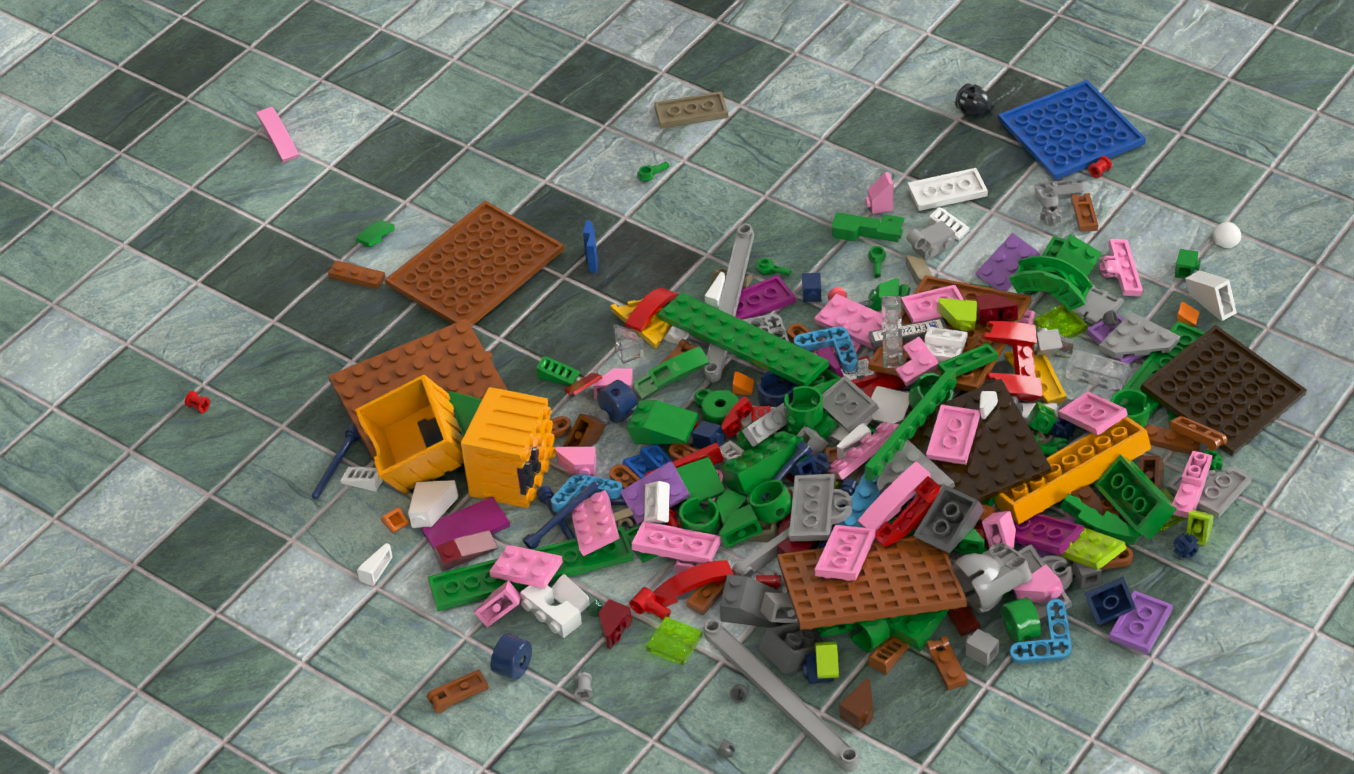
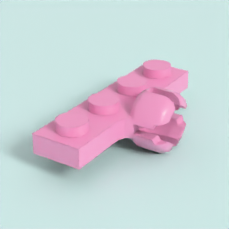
M1110 239L1108 247L1111 256L1106 255L1102 257L1103 261L1100 263L1101 276L1105 278L1116 277L1119 280L1123 296H1141L1143 289L1128 240Z

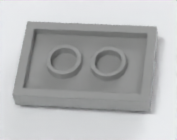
M846 376L842 377L822 394L824 411L849 433L879 409L877 403Z

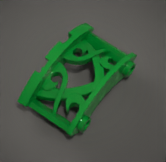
M1031 256L1020 259L1016 272L1009 276V280L1017 294L1026 291L1041 292L1043 290L1049 292L1051 296L1058 299L1066 307L1068 312L1085 305L1087 302L1085 298L1093 287L1091 281L1077 267L1062 259L1050 256Z

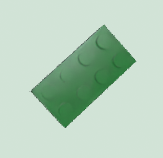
M781 431L776 433L774 438L760 442L756 448L748 449L742 452L741 456L727 460L725 465L720 467L727 487L747 495L758 485L772 480L796 453L797 444L801 440L805 443L804 439Z
M1121 454L1094 484L1134 530L1149 539L1154 537L1177 510L1133 461Z

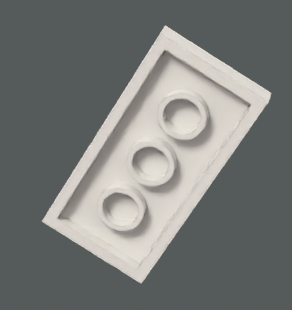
M977 168L908 182V190L918 211L988 196V190Z

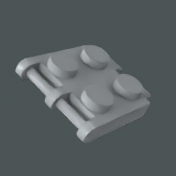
M1093 285L1085 298L1086 304L1071 310L1073 311L1071 314L1081 319H1084L1086 316L1087 319L1085 321L1095 325L1103 321V315L1110 310L1116 312L1124 303V299H1118L1110 295V292H1103Z

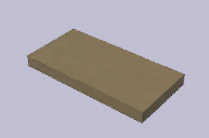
M722 91L654 102L660 129L729 118Z

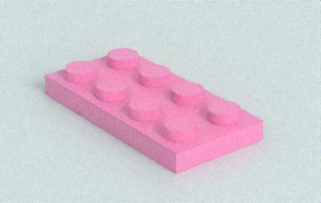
M835 294L814 318L816 324L827 329L840 326L846 328L851 339L874 350L876 348H872L868 332L892 327L896 321L838 294Z
M888 422L880 424L874 434L865 436L860 441L861 444L859 446L850 448L845 453L846 456L841 460H835L827 472L835 474L836 479L843 480L872 457L898 428L899 424Z
M606 490L593 494L571 511L579 550L583 556L620 539L609 495Z
M643 521L632 542L631 550L704 564L712 562L721 543V536Z
M835 525L815 568V576L856 581L875 538V529Z

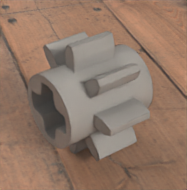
M1059 205L1042 207L1040 220H1045V224L1048 226H1055L1058 222L1061 223L1063 210H1059Z

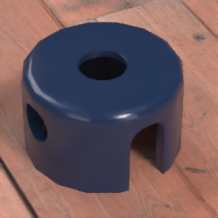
M770 371L766 372L761 376V386L757 384L760 406L776 408L784 403L786 394L789 395L790 404L793 401V388L796 387V384ZM783 379L786 384H782L778 380Z
M618 379L597 393V401L601 410H605L610 415V420L614 423H620L633 415L635 409H631L638 405L632 390L627 384Z
M509 633L504 634L493 650L490 663L491 671L500 676L508 677L511 680L521 678L526 672L532 657L531 643ZM524 657L523 663L520 665V661Z

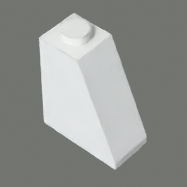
M1200 270L1185 278L1189 295L1219 320L1223 321L1237 313L1229 279Z
M455 480L416 482L408 512L412 528L432 527L457 500L458 492Z

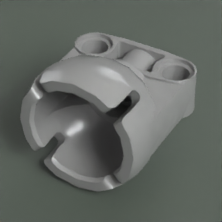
M1004 543L995 544L982 554L964 555L953 563V569L964 594L975 590V594L967 597V603L978 613L991 610L1000 602L1003 594L1032 579V574L1025 557Z

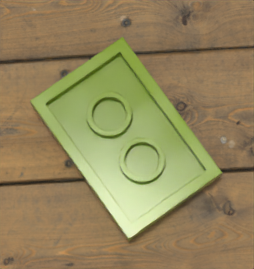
M1084 528V531L1080 533V537L1073 544L1070 542V547L1062 555L1058 556L1099 570L1126 549L1124 541Z

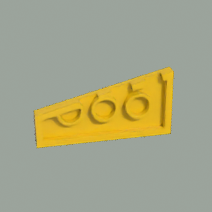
M1033 350L1035 377L1041 378L1043 395L1041 399L1045 403L1058 404L1067 400V396L1046 354L1035 356ZM1013 351L1004 353V359L1014 368Z

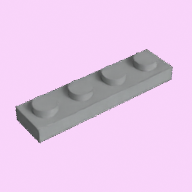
M784 403L742 430L753 447L788 424L785 418Z

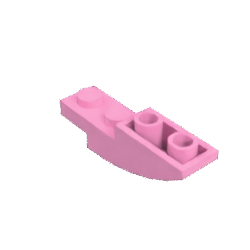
M1192 451L1183 472L1180 487L1172 503L1177 508L1173 515L1188 518L1189 512L1196 510L1206 482L1212 455Z

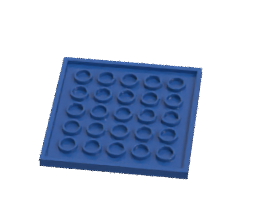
M1088 80L998 114V121L1054 180L1089 167V165L1096 163L1101 156H1106L1110 159L1146 144V138Z

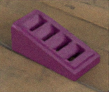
M828 346L816 352L818 356L829 361L828 370L841 378L844 377L831 347Z

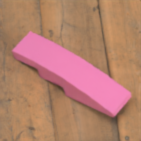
M269 107L256 112L269 142L271 141L275 151L278 152L282 163L298 158V151L274 108Z
M916 461L870 505L858 519V523L864 528L875 529L876 532L885 521L888 522L901 511V506L916 494L914 490L927 476L931 478V474Z

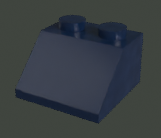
M1123 576L1084 593L1097 625L1137 609Z

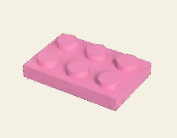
M951 285L901 297V304L911 322L916 323L942 318L937 312L938 298L964 299L956 285Z
M1091 392L1084 393L1058 411L1060 418L1096 435L1103 433L1106 429L1127 416L1125 408Z
M941 405L926 453L927 458L966 465L979 422L980 411Z
M507 545L489 572L493 578L545 589L563 563L562 556Z

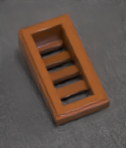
M891 636L869 656V666L887 675L909 649L910 645Z

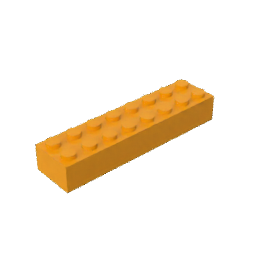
M1126 416L1099 435L1094 433L1088 434L1046 458L1052 468L1051 473L994 496L997 508L1002 512L1010 511L1012 519L1017 524L1028 520L1050 506L1059 503L1068 494L1071 495V492L1094 483L1120 454L1129 460H1133L1149 451L1151 445L1147 430Z

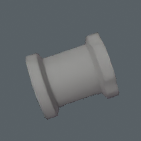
M586 672L577 673L574 676L576 684L574 697L581 701L589 700L593 696L591 674Z

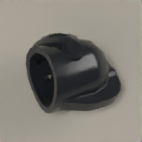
M965 84L956 95V108L967 116H980L986 113L987 110L993 111L995 105L990 103L989 94L976 84Z

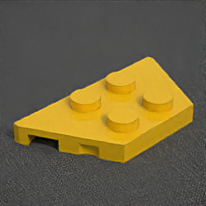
M641 300L628 301V305L619 307L613 304L611 305V311L626 323L628 317ZM663 307L651 317V324L642 332L634 330L655 349L658 348L672 326L658 317V313Z

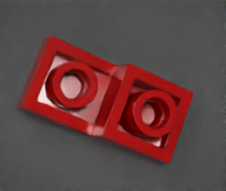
M746 396L733 406L723 421L721 428L728 439L743 428L741 420L748 417L754 410Z

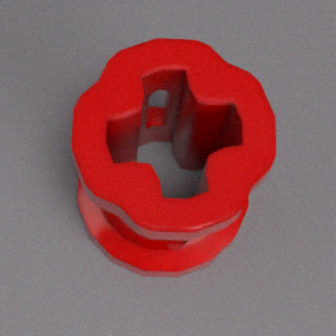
M1101 156L1096 163L1089 165L1088 170L1094 178L1101 177L1103 172L1109 171L1112 168L1111 160L1106 156Z
M190 391L184 402L187 407L196 408L200 413H205L210 406L209 398L201 397L195 391Z

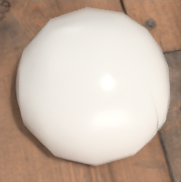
M1223 222L1216 226L1212 238H1214L1215 245L1223 248H1233L1241 241V232L1234 223Z

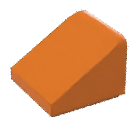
M1181 301L1177 321L1196 327L1200 312Z
M735 371L733 394L752 395L754 379Z
M397 507L380 519L392 533L410 523L400 507Z

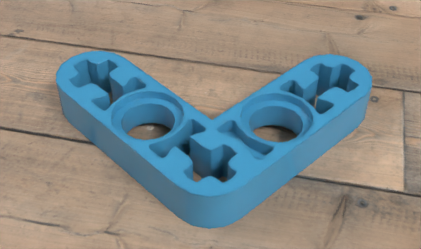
M833 327L803 333L794 338L795 345L808 351H815L828 346L834 347L840 366L845 371H854L858 367L857 354L849 333L844 327ZM817 338H825L826 340L820 342V341H817L816 339H817ZM841 347L849 348L847 351L840 350Z
M583 474L573 475L552 497V510L558 513L593 481L598 482L599 486L590 495L606 490L609 499L620 498L622 496L620 491L623 490L622 483Z
M1053 599L1047 604L1046 616L1050 639L1013 644L1010 649V658L1013 662L1021 664L1056 661L1069 657L1071 653V640L1066 606L1063 601ZM1054 605L1057 606V609H1060L1058 619H1055V611L1051 610ZM1057 624L1062 625L1065 631L1062 634H1056L1053 631V626ZM1050 645H1052L1053 655H1050ZM1059 645H1062L1066 650L1064 653H1061L1060 650L1054 649H1058ZM1042 646L1047 652L1045 655L1039 656L1035 653V648ZM1028 647H1031L1032 657H1029ZM1017 649H1020L1021 652H1027L1023 653L1022 657H1018V654H1014L1016 653Z

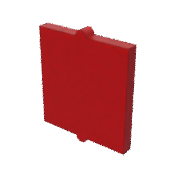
M590 373L564 389V391L568 395H576L603 377L598 373Z

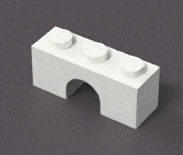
M529 585L520 592L522 607L526 611L532 612L540 622L547 624L553 633H558L565 638L582 624L580 611L567 600L558 606H550L554 603L553 590L548 585L545 589Z

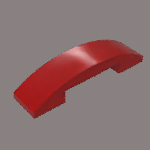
M658 288L650 292L632 311L625 326L642 332L651 324V317L663 306L668 305L679 293L665 288Z
M927 476L914 490L918 496L892 524L885 521L875 532V538L886 547L906 536L925 517L936 499L941 486Z
M727 560L707 562L676 574L662 583L653 593L656 596L657 602L667 607L677 603V597L712 581L718 585L726 581L728 574H734Z

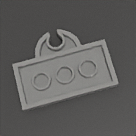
M909 440L905 442L903 449L895 454L890 464L887 463L877 480L878 491L881 495L886 488L917 461L931 474V479L941 486L940 490L943 485L953 488L955 484ZM916 493L912 499L914 500L918 494Z
M835 474L795 476L789 531L790 542L829 540L832 524L841 523L852 514V498L847 492L835 489ZM842 504L848 505V506L843 507V508L838 507V506H840V505H842Z
M1032 545L1018 551L1025 557L1031 574L1047 565L1061 580L1063 590L1069 587L1073 578L1071 566L1067 567L1063 572H1056V569L1068 565L1066 559L1059 556L1040 558ZM1062 592L1056 598L1063 601L1066 609L1073 606L1065 592ZM1032 602L1038 613L1040 624L1047 620L1046 607L1048 603ZM1054 605L1051 610L1055 611L1056 616L1060 609H1057V606Z

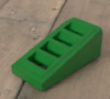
M545 356L542 357L536 368L537 378L567 386L574 384L580 374L578 370Z

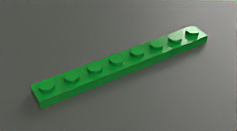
M949 367L869 460L865 465L866 480L872 482L876 476L882 474L887 463L890 464L895 454L903 449L905 442L914 436L916 429L922 426L926 417L935 411L936 405L945 399L947 392L950 389H954L957 383L955 369Z

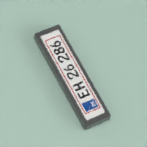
M942 317L869 331L868 336L872 348H879L880 346L910 342L917 337L925 339V335L930 327L947 329V326Z

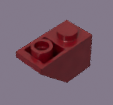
M997 294L976 296L977 315L980 325L987 324L989 321L1008 322L1018 320L1017 302Z
M608 599L598 614L606 647L611 649L615 643L620 641L624 630L630 627L632 617L630 607Z

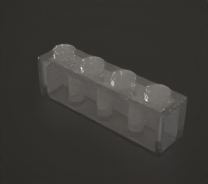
M901 296L882 297L883 368H898L903 365Z

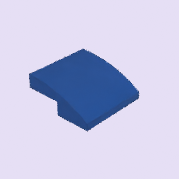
M586 220L583 230L585 256L588 259L589 272L597 273L598 259L595 232L591 221Z
M657 444L641 448L639 455L623 459L622 465L627 466L642 479L646 473L660 468L670 461L673 462V460Z

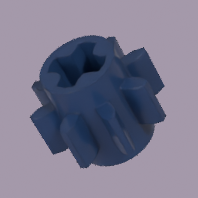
M1059 417L1052 426L1050 434L1055 435V438L1061 437L1068 440L1069 437L1074 435L1075 424Z
M819 452L818 456L813 454L818 475L826 474L831 465V462L827 461L828 456Z
M1182 533L1173 542L1174 552L1179 557L1191 558L1198 552L1199 547L1196 543L1199 540L1193 534L1189 535L1187 533L1185 535Z

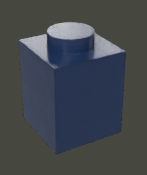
M802 273L803 302L822 301L820 273Z
M702 421L691 432L696 448L700 449L717 443L720 447L726 440L721 425Z
M816 653L805 655L806 663L802 664L803 676L808 677L809 684L834 681V678L818 679Z

